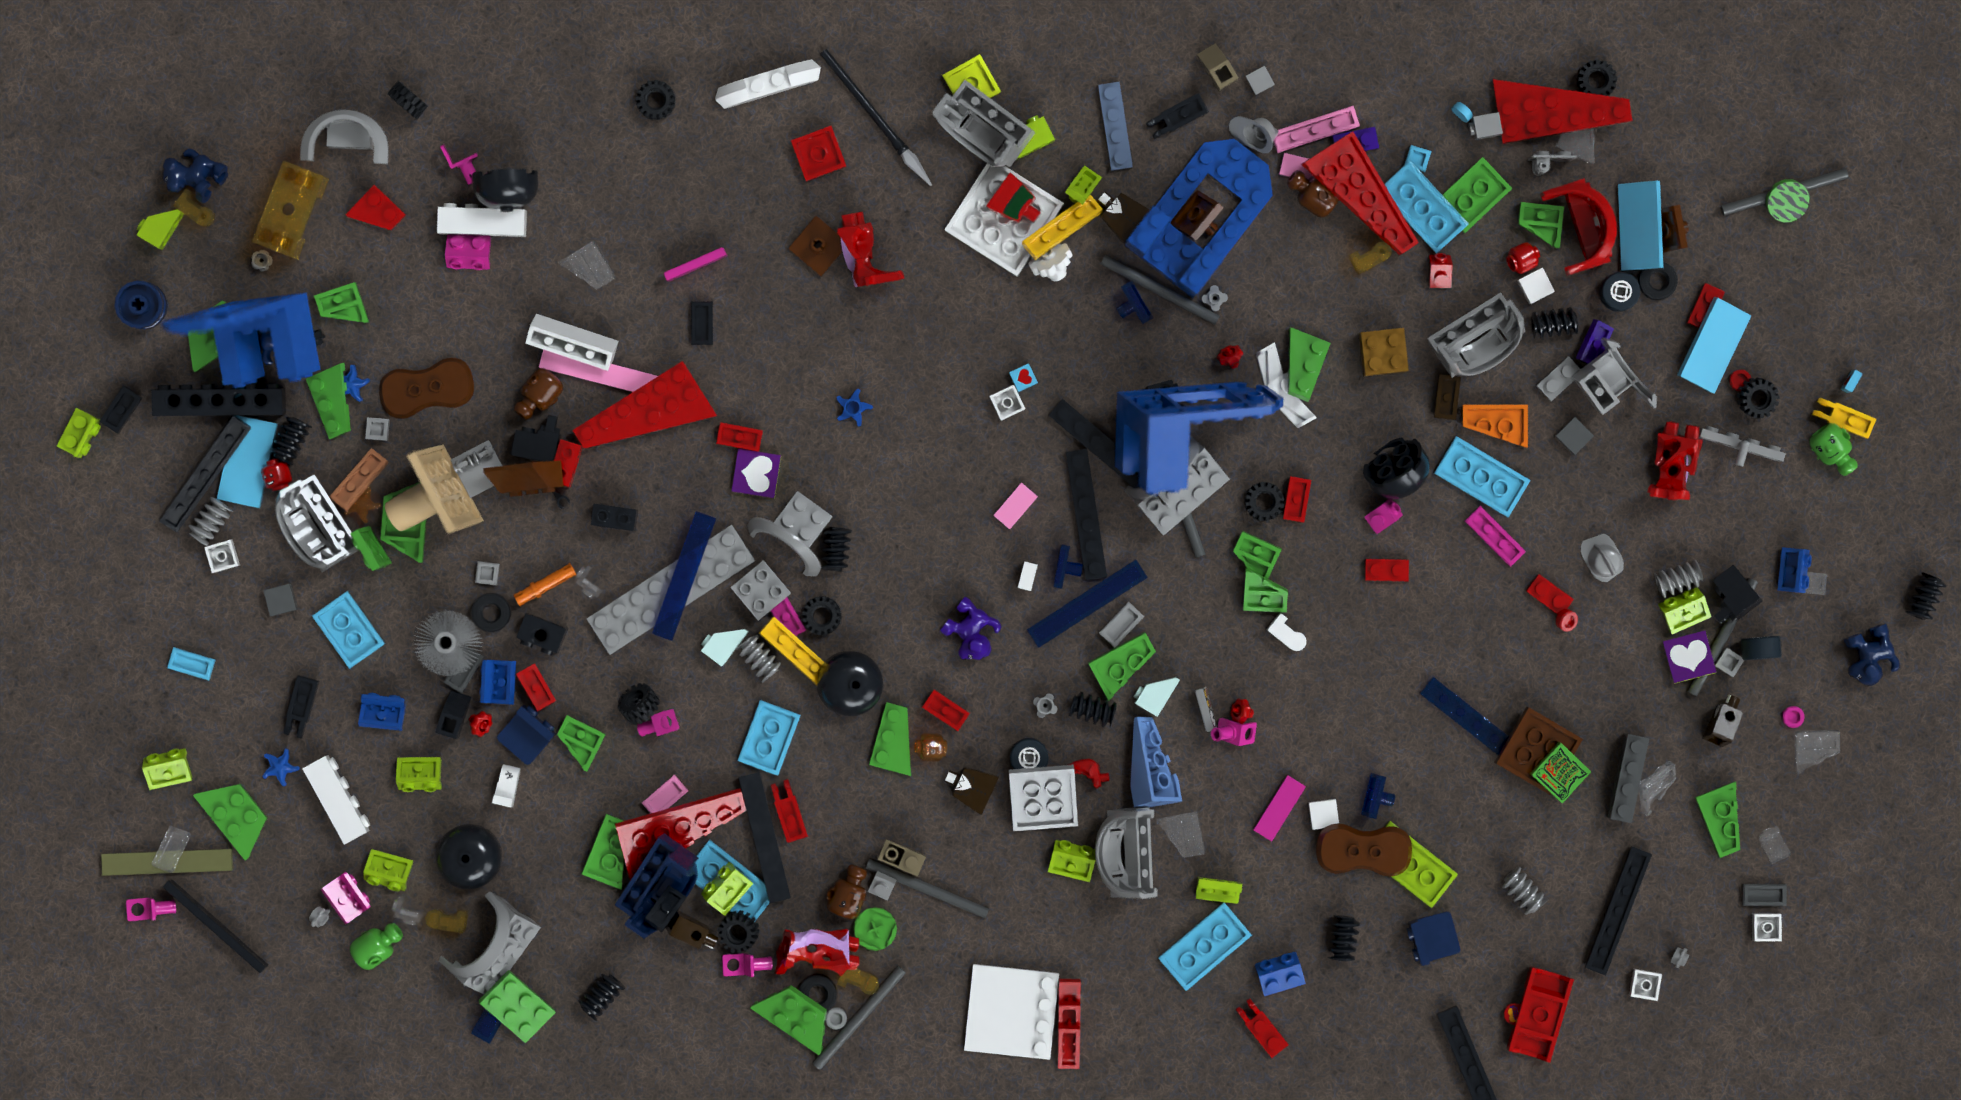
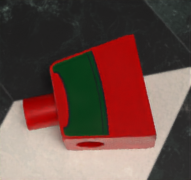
M1011 172L986 205L990 211L1018 224L1023 217L1035 223L1041 214L1039 210L1032 206L1036 197Z

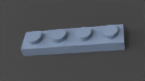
M1120 82L1098 85L1111 171L1133 168Z

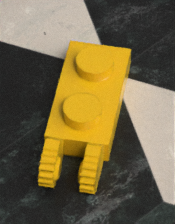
M1818 398L1817 403L1824 407L1832 408L1829 416L1821 411L1813 410V416L1823 419L1827 423H1835L1841 429L1844 428L1848 432L1869 439L1876 418L1840 403H1833L1823 398Z

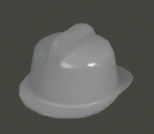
M1238 116L1234 117L1229 124L1232 136L1243 145L1261 153H1269L1272 150L1273 141L1279 132L1265 118L1251 120Z
M1601 534L1582 542V557L1596 579L1608 582L1623 571L1624 562L1622 556L1608 535Z

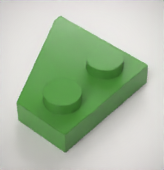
M1520 202L1518 225L1554 248L1559 249L1564 206Z
M356 282L314 295L321 317L362 323L369 322Z
M1242 531L1233 552L1242 560L1247 569L1268 579L1282 548Z
M1245 568L1243 611L1287 613L1288 589Z
M569 715L566 716L557 734L586 772L589 770L606 736L605 733Z

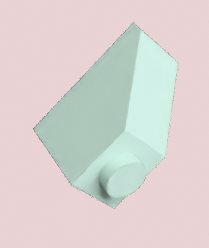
M741 629L714 633L712 636L708 634L701 643L703 646L701 651L720 666H723L749 631Z
M1173 677L1145 684L1144 688L1140 686L1133 696L1136 698L1134 703L1158 717L1180 680Z

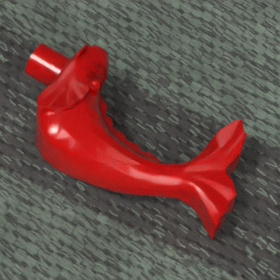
M1080 759L1068 764L1074 765L1075 774H1083L1087 778L1092 779L1093 786L1096 789L1102 786L1101 782L1110 781L1109 773L1100 774V765L1093 759Z

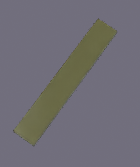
M232 849L101 854L102 876L233 870Z

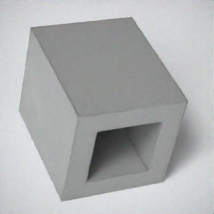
M1499 112L1475 116L1471 118V123H1468L1470 135H1474L1475 140L1503 134Z

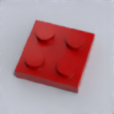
M832 126L791 140L806 182L847 167Z

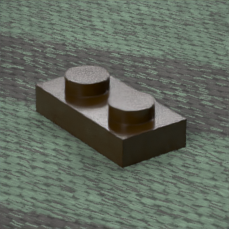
M1438 375L1433 418L1456 420L1461 377L1454 376L1452 378L1449 375Z

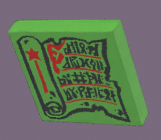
M1558 742L1530 774L1560 803H1563L1591 771L1562 743Z

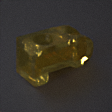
M186 188L173 206L197 224L205 227L211 226L215 221V213L211 209L202 207L195 202L193 198L196 194Z
M1379 242L1367 253L1360 256L1359 252L1356 251L1350 254L1348 258L1357 274L1360 275L1387 260L1392 250L1388 243Z
M435 908L426 914L425 921L429 927L434 929L464 933L466 931L469 910L460 909L457 914L445 913L442 909Z
M859 968L856 970H846L837 981V985L845 988L848 982L861 988L865 994L869 995L877 992L879 988L878 978Z

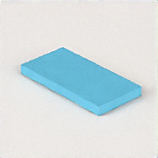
M1411 161L1406 163L1385 183L1405 220L1436 254L1469 224Z
M1660 181L1618 184L1621 271L1663 268Z
M1714 297L1677 375L1715 394L1751 315L1718 297Z
M234 415L250 425L251 429L223 467L217 499L260 508L265 488L261 469L267 466V461L271 460L272 452L270 448L274 446L278 424Z
M1455 436L1434 472L1437 476L1506 517L1510 516L1531 481Z
M709 839L697 855L699 857L696 862L698 877L695 884L704 889L705 885L717 876L722 866H725L728 862L732 863L737 870L753 882V885L730 911L738 913L741 910L744 915L748 912L750 913L749 918L754 916L757 920L769 904L764 882Z
M1223 902L1161 954L1158 959L1187 991L1250 938L1252 934Z

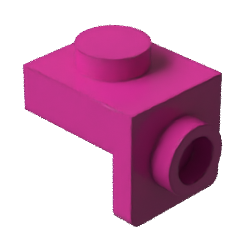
M1388 499L1364 518L1375 533L1378 534L1396 522L1403 514L1399 505L1393 502L1392 499Z

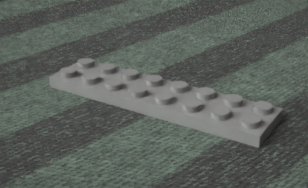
M730 525L588 617L587 620L611 655L755 562V559L733 525Z

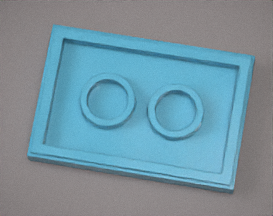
M346 591L312 615L349 669L385 644L349 591Z
M760 700L737 761L778 776L801 715Z

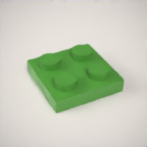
M370 526L350 533L353 537V545L357 550L360 549L364 556L363 562L369 569L371 568L372 571H375L392 563Z

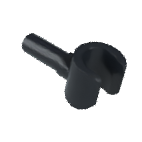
M555 488V492L552 493L557 499V505L564 509L559 503L560 499L565 498L569 504L570 499L566 495H561Z

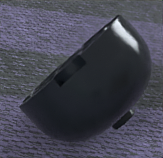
M493 169L492 171H487V174L484 175L483 171L472 173L473 191L478 201L483 205L500 209V212H513V208L525 206L535 198L538 191V171L531 170L532 173H526V169Z
M1402 437L1391 440L1374 453L1377 457L1369 464H1365L1363 468L1364 478L1376 494L1387 499H1400L1413 494L1424 484L1429 474L1430 463L1425 450L1418 440H1404ZM1395 447L1392 454L1397 460L1396 465H1394L1388 454H1378L1386 448Z
M856 651L838 652L829 657L818 672L817 691L819 697L828 709L844 716L864 714L871 710L881 697L883 691L881 670L873 659L863 653ZM853 681H855L856 689H853L852 687Z
M463 824L451 829L440 840L436 850V864L441 876L449 884L460 889L470 890L486 885L497 875L501 867L502 850L500 843L495 835L483 826ZM463 855L469 856L470 860L468 863L463 862Z

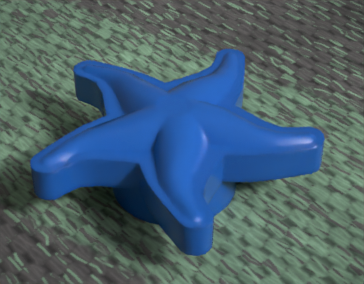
M350 365V372L347 376L343 375L344 382L347 385L345 395L351 394L353 398L360 402L363 400L360 396V389L368 384L370 379H360L355 365Z
M856 389L850 399H843L841 396H837V400L844 408L842 415L837 417L839 421L852 417L857 421V426H861V413L866 409H873L872 405L860 401V389Z
M285 749L284 754L279 758L270 754L264 755L270 763V767L263 775L264 779L271 775L276 776L281 785L286 786L285 778L287 773L300 770L299 766H292L288 762L289 749Z

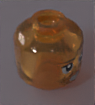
M923 733L919 740H915L914 752L918 753L922 761L939 762L942 757L946 756L947 741L943 739L941 734Z

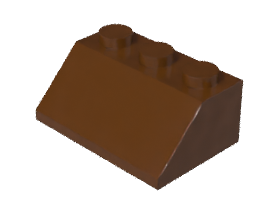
M561 461L530 462L483 468V473L500 493H509V497L522 496V491H525L526 495L539 494V489H542V493L555 492L556 487H564Z

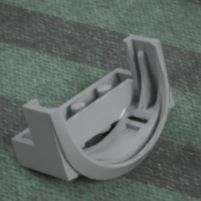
M966 80L963 81L953 96L946 93L932 112L937 122L954 139L977 157L994 167L1005 165L1011 167L1036 133ZM968 114H971V115L969 116V118L966 120V122L964 123V125H963L962 127H960L961 123L964 121V119L967 117V115H968Z
M1499 293L1427 339L1430 347L1452 378L1456 375H1476L1495 367L1514 351L1523 333H1525L1524 318L1511 299L1507 301L1502 293ZM1491 329L1487 334H1485L1477 341L1463 347L1468 342L1472 341L1476 337ZM1497 329H1500V330H1501V332L1504 334V336H1505L1506 339H1507L1506 341L1504 340V338L1501 336V334L1499 333V331H1498Z
M1190 435L1188 489H1180V492L1177 493L1159 491L1158 495L1164 502H1161L1156 495L1147 494L1142 488H1133L1128 485L1125 492L1164 536L1230 479L1208 451Z
M315 475L302 482L298 480L279 492L275 499L277 522L290 547L305 563L324 572L358 551L352 543L351 530ZM298 508H302V509L299 510L298 512H296V513H294L293 515L289 516V514L292 513L293 511L297 510ZM308 511L310 512V514L312 515V517H313L314 520L316 521L317 525L319 526V528L321 529V531H322L323 534L325 535L326 539L323 537V535L320 533V531H319V530L317 529V527L315 526V524H314V522L312 521V519H311V517H310ZM326 546V548L322 549L321 551L317 552L316 554H313V553H315L316 551H318V550H320L321 548H323V547Z
M1150 807L1107 810V818L1102 823L1096 837L1095 859L1100 877L1111 891V897L1138 899L1157 897V889L1153 888L1150 818H1154V809H1150ZM1123 835V842L1125 846V869L1123 867L1121 859V841ZM1123 874L1120 877H1112V875Z
M488 892L485 897L496 911L497 924L492 941L485 952L477 960L465 966H462L458 961H455L453 964L443 956L439 959V962L463 985L482 994H485L513 967L541 928L534 920L518 912L504 898L492 892Z

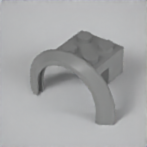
M336 110L323 114L309 125L302 138L301 161H314L316 139L319 133L324 128H327V147L373 150L374 144V163L388 164V142L384 131L372 118L357 111Z
M1602 337L1600 340L1606 351L1572 376L1594 409L1604 415L1620 402L1617 396L1631 386L1647 404L1655 409L1657 405L1656 395L1638 379L1617 350V348L1621 347L1619 343Z
M797 491L774 522L754 517L748 522L747 527L750 536L753 538L756 533L764 532L785 542L803 560L805 564L803 574L805 576H817L821 570V565L809 548L817 540L833 516Z

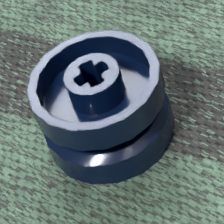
M137 280L129 282L120 288L116 295L115 310L117 316L130 327L144 330L154 328L163 321L167 314L168 303L166 296L159 287L152 283ZM144 302V307L140 309L139 304Z

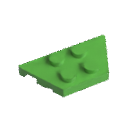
M221 301L215 306L225 304L226 302ZM211 329L205 332L192 331V333H188L193 370L198 372L218 358L214 331Z
M416 483L384 496L380 540L393 546L415 561L423 563L426 520L404 531H399L392 525L385 510V504L388 501L419 484Z
M238 784L193 795L245 861L249 859L268 817L244 787Z
M792 985L782 989L781 992L769 995L760 1002H754L751 1007L753 1011L816 1054H821L827 1009Z

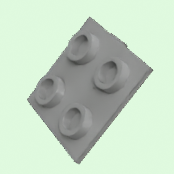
M1536 151V153L1528 158V161H1532V172L1536 176H1541L1549 170L1550 161L1571 162L1577 158V155H1571L1569 151H1560L1555 155H1549V151Z
M489 440L451 459L452 466L470 498L494 486L483 473V468L502 466Z
M764 560L730 587L758 621L791 594Z

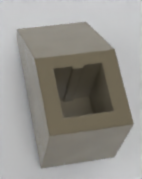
M1216 43L1197 54L1218 92L1238 81L1239 78Z
M886 839L878 860L918 877L926 855Z

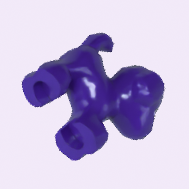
M964 597L956 609L961 613L968 612L969 615L959 623L948 619L940 632L945 636L957 633L961 637L963 643L959 648L958 655L962 660H980L983 657L989 656L991 652L990 642L987 637L979 633L980 630L986 625H990L993 627L994 632L998 633L1001 630V624L997 619L988 616L983 610L977 609L969 598Z

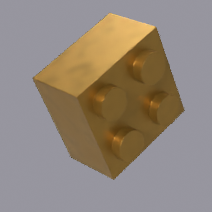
M1404 328L1359 333L1363 377L1409 371Z

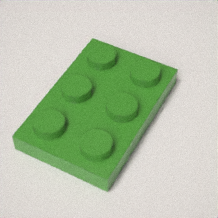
M1482 157L1443 196L1469 223L1462 230L1463 233H1466L1512 187Z
M510 970L478 1000L485 1009L525 1043L556 1013L547 1002Z

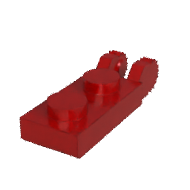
M787 779L784 780L783 784L788 794L787 798L780 799L779 789L775 783L771 784V789L786 841L790 843L808 837L796 796L793 795L790 782Z
M1248 999L1246 1001L1247 1005L1256 1015L1249 1019L1242 1008L1238 1007L1236 1011L1246 1022L1245 1025L1270 1057L1273 1058L1289 1044L1263 1011H1260L1253 1001Z

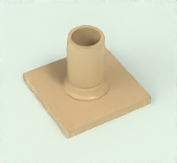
M444 444L415 451L407 455L421 483L402 492L385 504L386 514L397 530L404 531L435 514L439 515L448 534L484 521L473 499L469 497L462 481L455 472Z

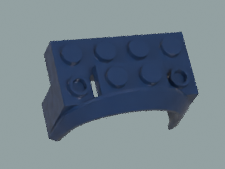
M665 833L658 837L615 906L631 916L624 925L643 939L658 931L644 921L656 904L651 901V898L658 901L668 885L688 897L698 877L696 862L699 857ZM667 867V869H666V871L664 872L663 876L661 877V879L659 880V882L657 883V885L654 887L655 883L657 882V880L659 879V877L661 876V874L663 873V871H664L665 868Z

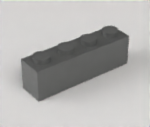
M1624 733L1607 818L1632 823L1649 738Z

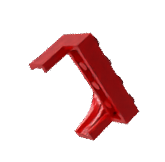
M1585 179L1540 193L1542 201L1565 195L1585 261L1565 267L1566 276L1611 262V249L1616 239L1617 224L1611 205L1601 193L1591 188L1590 183H1586ZM1596 215L1599 219L1600 227L1595 225L1593 218Z

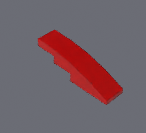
M1059 979L1058 1069H1079L1081 979Z

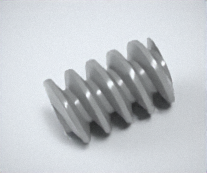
M213 497L209 498L213 503L212 505H204L207 512L199 511L202 519L194 518L197 525L189 524L188 526L192 531L189 534L206 546L209 545L206 538H214L211 531L219 532L220 529L217 524H225L222 517L229 519L228 511L234 512L226 504Z
M1696 560L1692 561V567L1687 562L1684 563L1683 568L1677 565L1675 571L1672 568H1668L1667 574L1663 570L1659 571V577L1654 573L1658 590L1664 598H1666V591L1675 595V588L1682 593L1684 585L1688 590H1691V583H1694L1698 588L1699 581H1703V575Z
M759 635L748 638L735 650L743 649L740 656L748 655L745 663L753 662L750 669H759L756 676L764 675L763 683L778 671L781 662L773 663L776 656L768 657L770 649L762 650L765 643H756Z
M1517 867L1503 879L1505 882L1502 888L1510 887L1508 895L1515 893L1516 896L1513 901L1521 900L1519 908L1527 907L1524 914L1528 915L1537 911L1548 899L1542 900L1544 897L1542 892L1536 894L1538 887H1530L1533 881L1531 879L1525 880L1527 874L1525 872L1519 874L1521 867Z

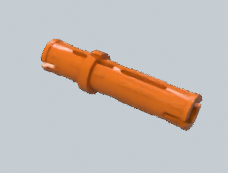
M571 563L545 578L535 583H530V586L514 594V597L521 607L536 597H542L541 594L577 574Z

